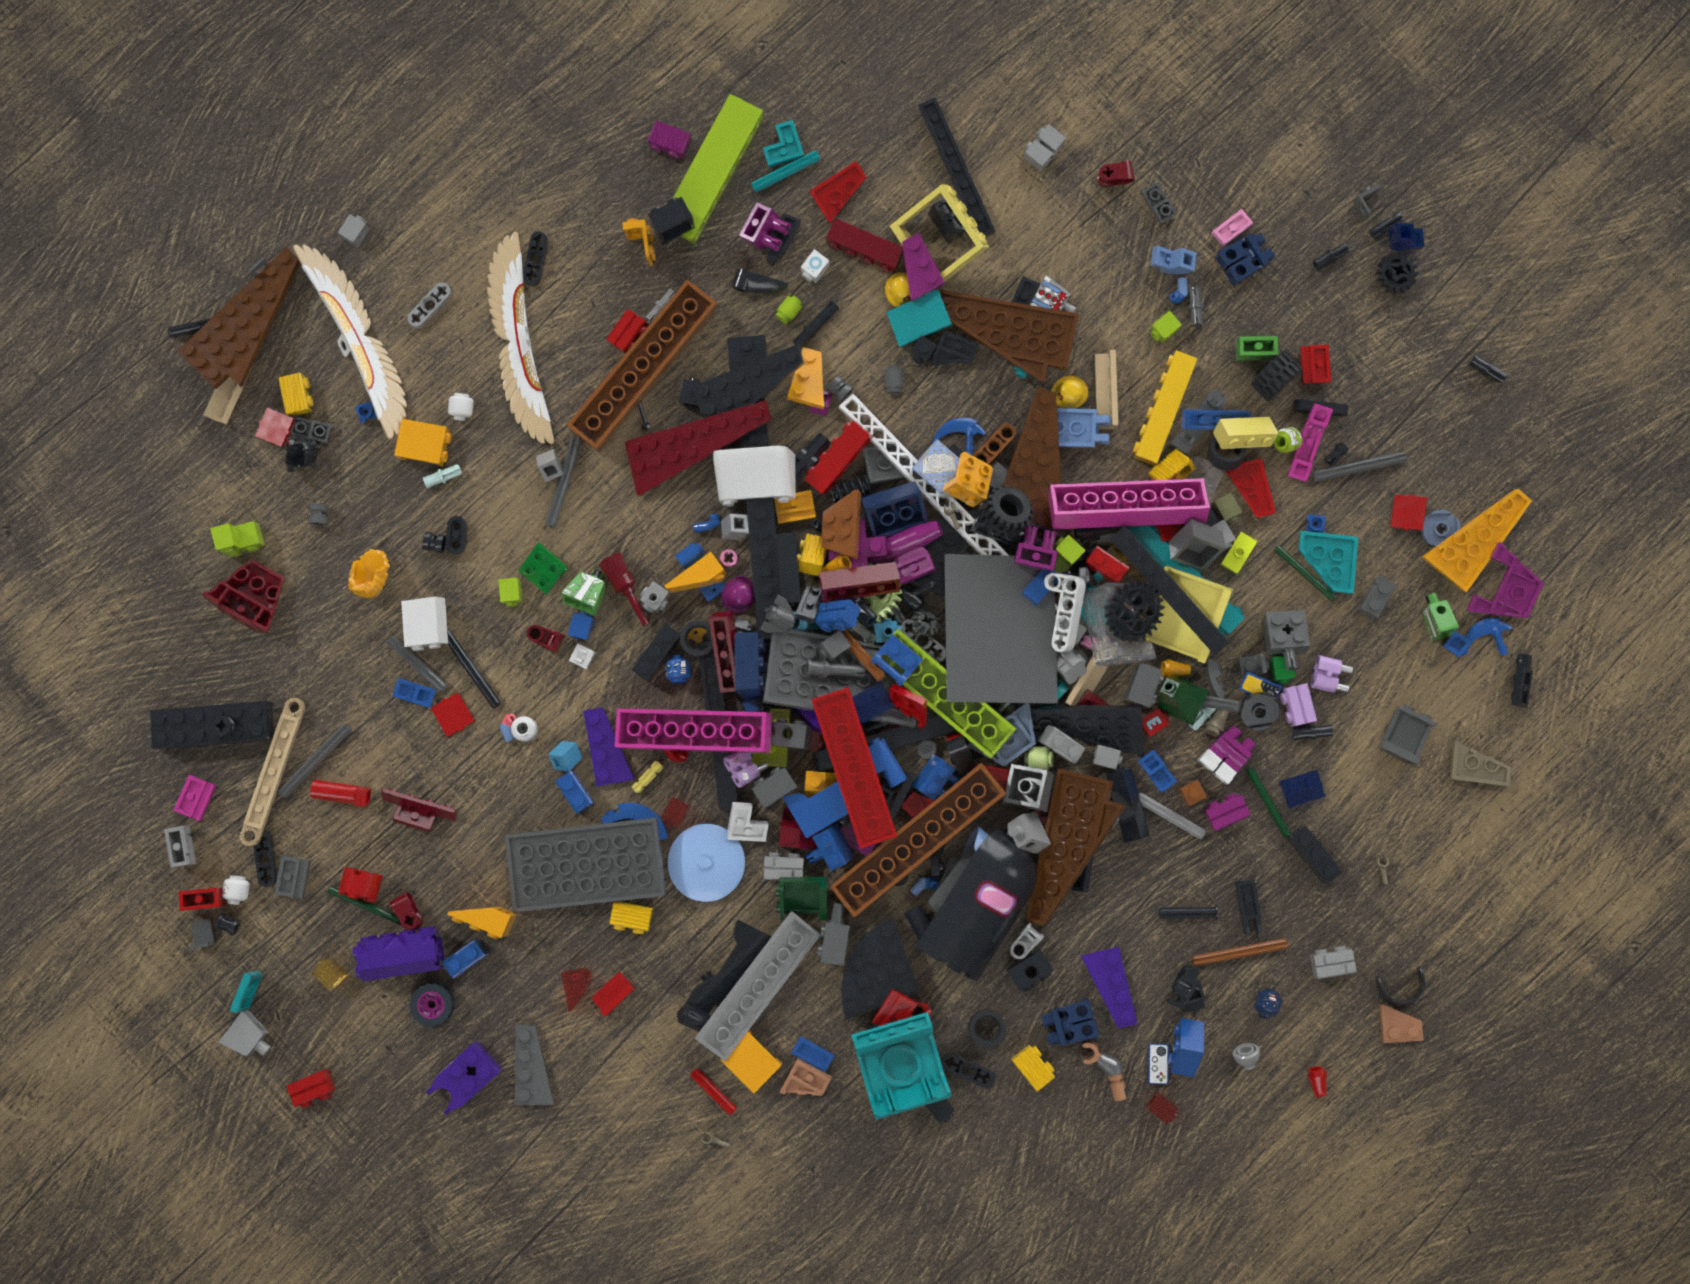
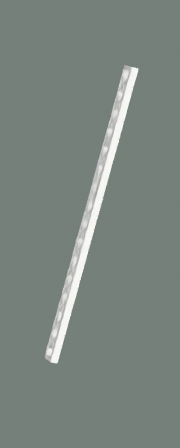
M854 394L839 405V409L851 421H857L862 425L860 417H868L870 425L862 426L866 430H870L872 435L873 430L883 432V439L873 437L871 442L909 482L916 481L921 494L954 528L950 516L945 515L944 507L939 505V498H946L949 501V507H946L948 510H952L951 502L955 504V512L962 514V521L957 520L962 527L956 531L980 555L999 553L1000 555L1009 556L994 539L979 535L978 533L967 534L965 532V525L972 526L975 520L953 497L944 491L941 494L937 490L935 493H928L926 485L930 484L923 478L914 479L912 477L914 471L912 467L918 460ZM853 401L857 405V412L849 411L846 406ZM886 444H894L896 452H888ZM899 457L908 458L909 466H902L899 463ZM978 539H986L988 541V548H981L978 545ZM1055 604V612L1057 613L1058 606Z

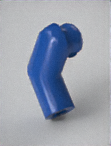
M711 514L709 516L710 521L695 523L693 525L695 533L709 531L719 526L721 523L719 514Z

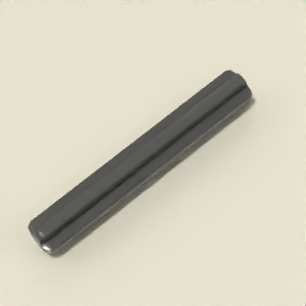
M396 636L390 637L387 641L389 646L441 693L445 691L448 685L410 649L404 647V644Z

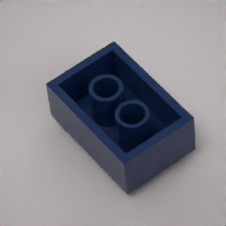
M916 481L861 498L872 537H888L913 526L928 523L921 491Z
M758 632L735 633V690L741 699H760L764 695L765 673L767 671V662H765L764 655H767L768 648L767 643H764V638H761Z

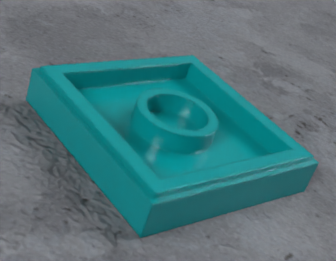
M252 971L244 973L230 1011L238 1013L250 1008L262 978V972Z

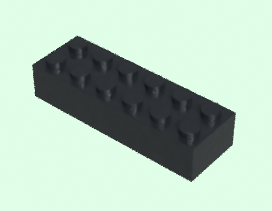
M269 701L150 710L152 749L165 750L272 741L274 736L273 703ZM224 716L233 719L236 724L234 733L230 736L215 734L212 730V722L215 718Z

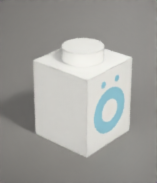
M814 249L801 266L802 276L809 282L814 281L817 283L830 266V262Z

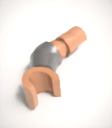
M1083 1041L1082 1046L1084 1048H1092L1094 1050V1054L1091 1057H1084L1083 1063L1092 1064L1096 1062V1066L1104 1071L1109 1081H1112L1110 1086L1114 1101L1125 1100L1124 1089L1126 1087L1124 1081L1121 1080L1123 1078L1121 1063L1117 1058L1108 1054H1100L1099 1048L1094 1041Z

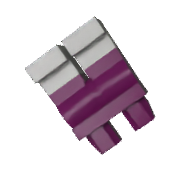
M1232 726L1220 734L1197 759L1210 772L1213 771L1212 774L1226 785L1232 781L1236 773L1252 756L1251 751L1256 745L1249 738H1246L1242 744L1237 742L1236 739L1242 732L1236 726Z

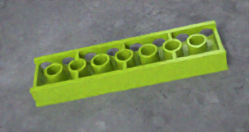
M729 94L673 197L679 198L682 196L692 214L696 228L680 237L694 245L763 120L762 109L732 94Z
M897 629L893 635L923 659L903 685L912 693L926 699L927 705L989 758H992L1017 728L986 702H947L946 668L902 631ZM886 654L881 657L903 675L905 670Z

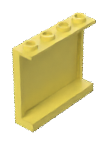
M1166 566L1164 569L1219 629L1233 589ZM1165 600L1160 604L1165 606L1164 609L1160 610L1164 614V616L1159 617L1162 623H1156L1155 626L1158 630L1152 629V636L1146 634V640L1196 658L1199 662L1205 664L1210 650Z

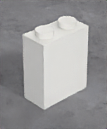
M428 597L401 601L404 647H410L412 651H421L429 646V649L441 648L442 644H448L445 598Z

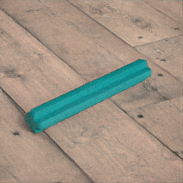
M813 151L752 182L753 190L759 192L820 160L818 152Z

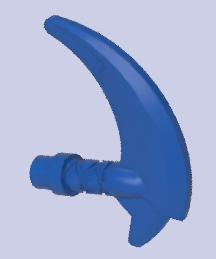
M956 418L940 427L932 443L950 433H965V451L973 456V436L977 433L985 436L986 433L977 424V420Z
M1487 618L1473 625L1465 638L1470 640L1472 644L1480 636L1492 634L1497 645V651H1499L1500 656L1508 654L1507 646L1504 644L1500 634L1503 630H1511L1512 627L1499 621V618ZM1470 644L1469 647L1466 649V651L1463 653L1464 655H1467V654H1468V650H1469L1471 644Z

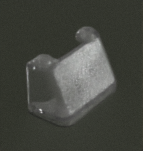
M1105 583L1089 590L1084 595L1083 604L1094 660L1098 666L1142 662L1156 658L1154 646L1151 642H1141V638H1139L1138 643L1132 641V643L1126 640L1122 641L1113 636V633L1108 630L1110 626L1105 624L1109 620L1104 617L1105 614L1109 613L1105 607L1111 605L1107 600H1113L1114 597L1111 593L1117 594V587L1123 589V583ZM1126 602L1123 603L1128 609L1132 610L1136 614L1133 607L1129 606Z

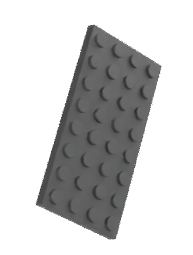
M791 629L771 633L762 703L815 711L811 699L849 687L859 719L912 728L916 726V719L912 715L907 717L890 702V687L893 684H898L886 672L885 678L881 681H877L866 668L865 673H863L865 674L864 678L828 675V677L823 678L821 675H805L806 660L811 659V661L822 662L823 659L819 655L818 647L831 636ZM857 641L871 658L883 646ZM849 649L830 662L832 664L863 665ZM903 684L900 686V687H904V688H906L908 691H910V690H909L907 687H905Z
M657 817L505 835L513 912L666 895Z

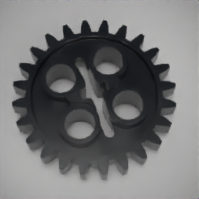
M1131 580L1130 585L1123 583V589L1117 587L1118 593H1111L1114 597L1113 600H1107L1111 605L1105 607L1109 611V613L1104 615V617L1109 619L1105 624L1110 626L1108 630L1113 633V636L1122 641L1126 640L1129 643H1132V641L1138 643L1139 638L1146 640V634L1152 636V629L1158 630L1155 625L1156 623H1162L1159 617L1164 616V614L1160 610L1164 609L1165 606L1160 603L1164 599L1159 597L1161 593L1156 591V587L1147 582L1138 580L1136 583ZM1126 602L1129 606L1133 607V609L1139 614H1141L1143 617H1145L1146 620H1142L1132 610L1128 609L1123 603Z

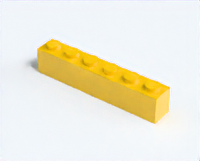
M1177 350L1173 355H1169L1166 365L1169 366L1168 370L1161 375L1159 383H1162L1160 390L1156 389L1152 400L1155 403L1153 407H1149L1146 417L1149 419L1147 424H1143L1139 435L1142 437L1140 442L1136 441L1132 452L1135 455L1133 459L1151 466H1155L1158 463L1198 358Z

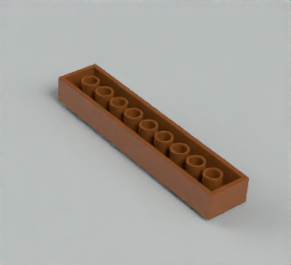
M687 279L567 424L569 430L599 453L718 309L717 302Z
M980 763L896 832L897 837L882 843L833 883L830 888L852 916H858L1007 793L983 763Z

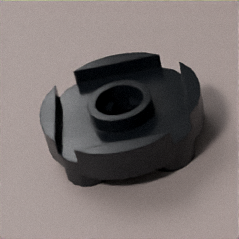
M1256 692L1245 696L1241 701L1240 718L1245 725L1253 730H1266L1279 717V705L1269 693ZM1261 707V709H1264L1261 715H1257L1255 712L1257 708Z

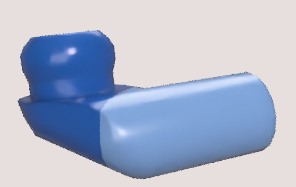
M1187 278L1177 279L1178 289L1169 296L1172 303L1178 304L1187 297Z
M921 877L910 891L918 896L923 889H937L939 883L936 878Z

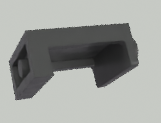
M1398 706L1377 749L1411 765H1418L1421 759L1419 754L1431 728L1436 725V722L1432 721V717L1427 714L1421 713L1420 715L1414 712L1415 709L1411 706Z

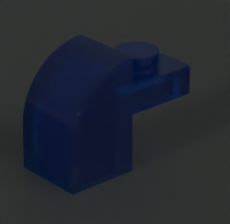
M1395 223L1389 227L1391 250L1401 251L1402 249H1422L1424 247L1423 229L1414 228V223Z

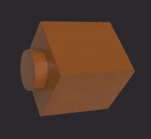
M1194 780L1177 789L1185 806H1190L1207 798L1198 780Z

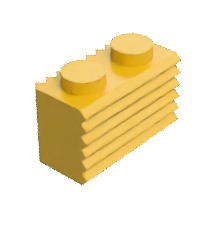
M301 373L279 377L286 415L294 417L311 413L314 402L308 392L310 388L308 378Z
M1175 449V451L1166 456V459H1163L1160 464L1154 466L1149 471V476L1152 480L1185 479L1196 468L1191 459L1178 449Z
M808 533L805 540H801L799 551L802 554L797 555L798 572L819 576V572H822L827 550L821 547V536H814Z
M614 901L609 924L614 925L613 929L625 931L626 927L632 928L633 933L644 934V931L648 932L650 929L654 908Z
M1027 1045L1011 1060L1038 1092L1055 1078L1053 1075L1055 1070L1048 1061L1044 1063L1041 1060L1042 1053L1036 1046L1032 1048L1030 1045Z

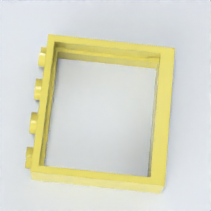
M941 184L891 224L890 227L902 244L904 240L911 237L904 225L943 195L976 245L940 273L944 282H946L987 250L989 246L986 243V236L976 228V221L966 213V206L956 198V191L951 186Z

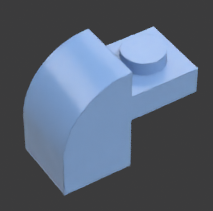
M1155 246L1152 249L1151 266L1160 268V272L1186 274L1195 271L1197 253L1184 248L1172 251Z

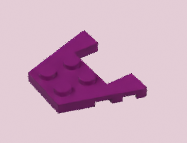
M1498 542L1490 559L1507 566V570L1492 602L1478 595H1473L1466 611L1528 618L1544 583L1530 569L1524 566L1513 553H1510L1505 548V545Z

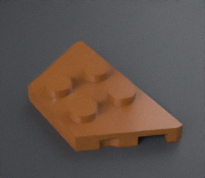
M858 489L823 512L821 547L825 550L835 551L837 554L847 555L855 560L858 559L861 492Z

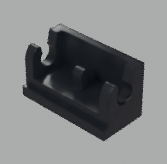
M945 198L931 206L928 215L948 244L953 242L955 237L963 235L965 229Z

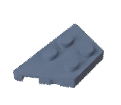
M1029 703L1023 704L1005 717L1017 729L990 759L1005 766L1036 744ZM972 742L968 744L969 748L989 758Z

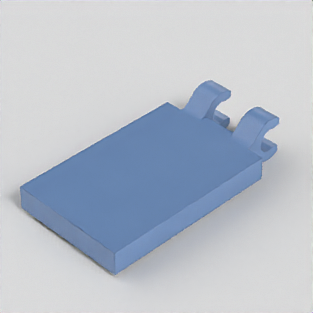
M1057 408L1059 447L1095 448V443L1109 444V434H1099V425L1110 426V415H1097V409Z

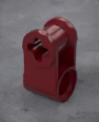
M1129 160L1105 164L1101 167L1097 176L1098 184L1103 187L1126 185L1135 181L1132 162Z
M531 625L526 633L529 640L556 653H559V645L562 638H565V635L539 625ZM535 629L541 631V636L538 639H533L531 636Z
M405 892L390 901V906L403 928L416 930L421 927L423 918L409 892ZM410 917L415 919L413 921V924H409V922L411 921Z

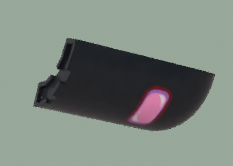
M1000 829L995 830L979 846L916 948L936 961L940 960L943 962L944 960L948 962V968L959 974L962 971L966 973V977L975 981L979 980L1032 895L1037 881V867L1031 852L1021 850L1016 846L1013 837L1008 834V829L1005 832Z

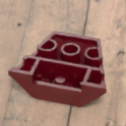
M251 559L234 571L230 577L218 582L217 586L204 592L202 596L219 611L249 629L268 634L285 578Z

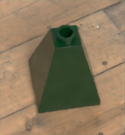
M1168 677L1159 692L1158 708L1161 711L1164 710L1169 716L1193 725L1210 691L1179 677Z

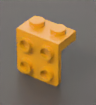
M636 218L622 222L627 240L644 239L646 259L649 266H653L656 255L653 244L650 243L654 242L650 225L646 224L645 219L638 220Z
M963 452L960 454L955 478L944 484L943 491L951 497L965 502L966 505L974 507L985 501L988 496L993 468L967 452Z

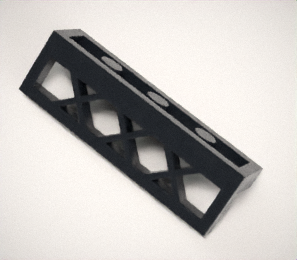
M983 503L980 504L977 518L972 523L970 531L1017 548L1019 543H1023L1024 532L1010 539L1008 536L1004 539L1000 535L998 537L994 536L992 531L989 532L987 530L988 527H984L982 524L984 520L980 519L982 514L980 513V508ZM1029 522L1027 524V526H1032L1030 535L1032 533V528L1036 527L1038 528L1037 532H1041L1043 534H1045V530H1049L1050 539L1052 532L1051 529L1043 527L1033 522ZM1036 535L1034 545L1042 547L1043 540L1039 539Z

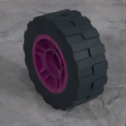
M436 982L420 986L414 991L413 996L410 998L411 1003H409L410 1013L413 1015L414 1020H417L419 1024H423L426 1027L443 1024L452 1016V1012L455 1009V998L452 991L442 983ZM430 1001H434L436 1003V1006L434 1008L429 1007L431 1003Z

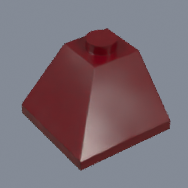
M784 808L779 846L809 850L817 849L818 847L812 838L815 834L806 838L789 808Z

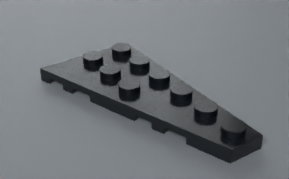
M794 345L693 385L692 387L703 418L761 401L767 393L773 391L779 383L805 364L799 345Z
M959 499L957 500L975 520L980 504L972 507ZM955 512L956 519L962 521V514ZM943 518L939 523L943 535L923 547L930 553L936 570L908 583L920 587L930 581H935L936 587L929 591L945 597V554H965L969 543ZM965 525V532L972 534L973 531H970L971 526Z
M1142 705L1030 706L1033 728L1044 731L1048 725L1054 726L1067 736L1077 737L1080 741L1120 749L1124 753L1132 752L1136 753L1139 757H1144Z

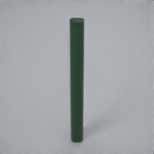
M1279 544L1275 547L1274 551L1326 598L1332 601L1336 597L1333 592Z
M1252 766L1247 768V774L1283 837L1289 836L1291 833Z
M330 886L327 893L391 922L396 924L400 922L397 915L359 898L354 899L338 894L339 890L335 887Z

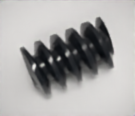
M863 475L862 481L859 477H855V483L848 479V485L841 481L840 487L833 483V489L830 488L834 504L856 489L864 497L868 496V493L871 494L867 476Z

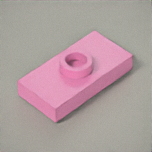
M1241 209L1212 231L1211 234L1224 248L1252 226L1253 222Z

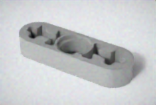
M446 283L436 284L408 314L409 324L416 329L424 327L451 298V288ZM439 290H445L447 294L443 295ZM434 295H435L436 297H438V299L440 300L439 303H438L437 300L433 297ZM428 301H433L435 307L432 310H426L425 304ZM422 309L427 314V316L422 314L420 310ZM415 316H420L421 321L419 323L414 322L415 320L413 318Z
M905 620L901 624L902 632L924 651L930 648L933 642L935 644L933 648L936 651L940 649L943 656L942 658L937 657L935 660L938 663L944 661L946 650L932 636H926L929 639V644L922 647L918 644V638L924 635L919 633L915 640H913L911 637L914 634L910 631L908 633L905 632V625L909 626L912 624L911 620ZM930 650L928 654L933 657L934 652Z

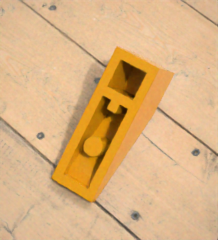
M710 552L664 586L670 593L710 586L714 583H720L727 573L712 552Z

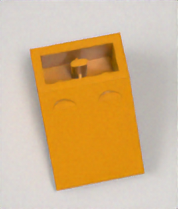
M502 907L455 910L447 914L452 916V921L460 924L468 923L470 924L469 928L479 932L480 930L487 931V935L494 939L508 936L517 916L516 913Z

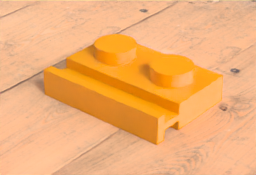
M811 490L797 492L796 499H792L788 503H780L778 499L774 498L779 525L816 518Z

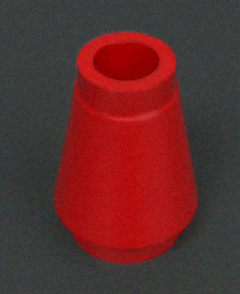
M1322 1066L1309 1068L1307 1076L1315 1097H1325L1327 1095V1072L1324 1071Z

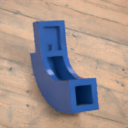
M621 803L618 804L620 812H617L616 809L605 812L606 816L601 817L603 824L624 819L639 820L657 817L660 841L669 838L664 821L654 810L645 805Z

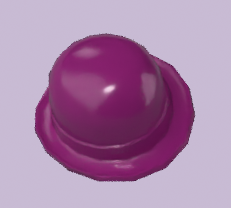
M737 576L725 585L721 599L726 610L733 611V613H741L753 605L755 601L754 586L749 578Z

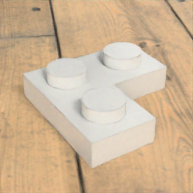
M732 802L727 839L766 842L768 821L750 820L752 813L751 803Z

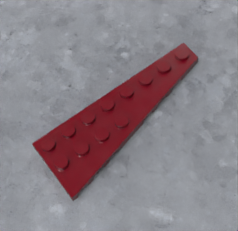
M767 401L624 441L637 496L644 495V493L658 487L666 480L672 479L678 473L708 458L714 451L725 448L726 445L737 441L748 432L754 431L771 421Z

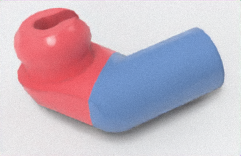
M512 713L505 715L500 724V729L506 743L515 739L511 732V726L516 716Z

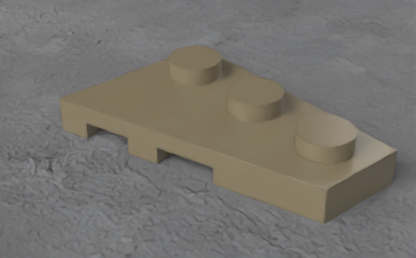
M1453 741L1449 779L1510 786V766L1487 757L1457 741Z

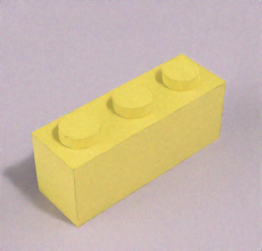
M1270 417L1220 419L1213 431L1221 449L1271 447L1279 434Z

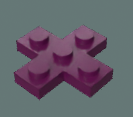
M860 519L858 559L855 560L847 556L851 561V568L869 566L868 558L887 556L886 537L867 538L865 519ZM829 551V561H832L840 554H837L835 551Z

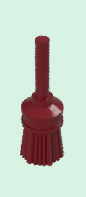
M616 553L604 559L599 566L611 581L610 584L613 586L614 592L627 596L643 627L650 624L633 593V586L636 580L632 577V573L628 571L622 553Z

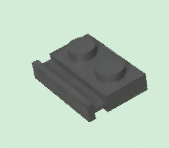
M281 856L274 894L304 899L311 860Z

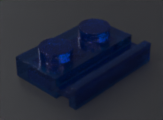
M881 682L852 697L861 725L895 706L894 703L892 704Z
M1317 770L1279 781L1287 808L1326 796Z

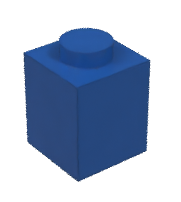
M580 611L579 614L574 613L568 636L589 642L595 619L583 611Z

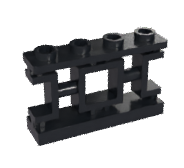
M903 768L902 770L907 779L904 781L895 801L891 800L895 792L886 788L888 783L884 776L880 782L883 793L889 795L886 803L892 822L916 777V774L908 772ZM847 814L840 818V825L850 829L852 823L851 820H846L849 815Z

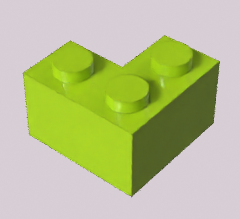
M255 521L237 526L228 523L210 528L216 551L229 557L240 556L241 552L247 550L248 552H255L259 550V547L265 546L260 525Z
M1069 535L1066 538L1062 536L1054 544L1053 549L1058 551L1054 571L1056 573L1068 571L1086 551Z

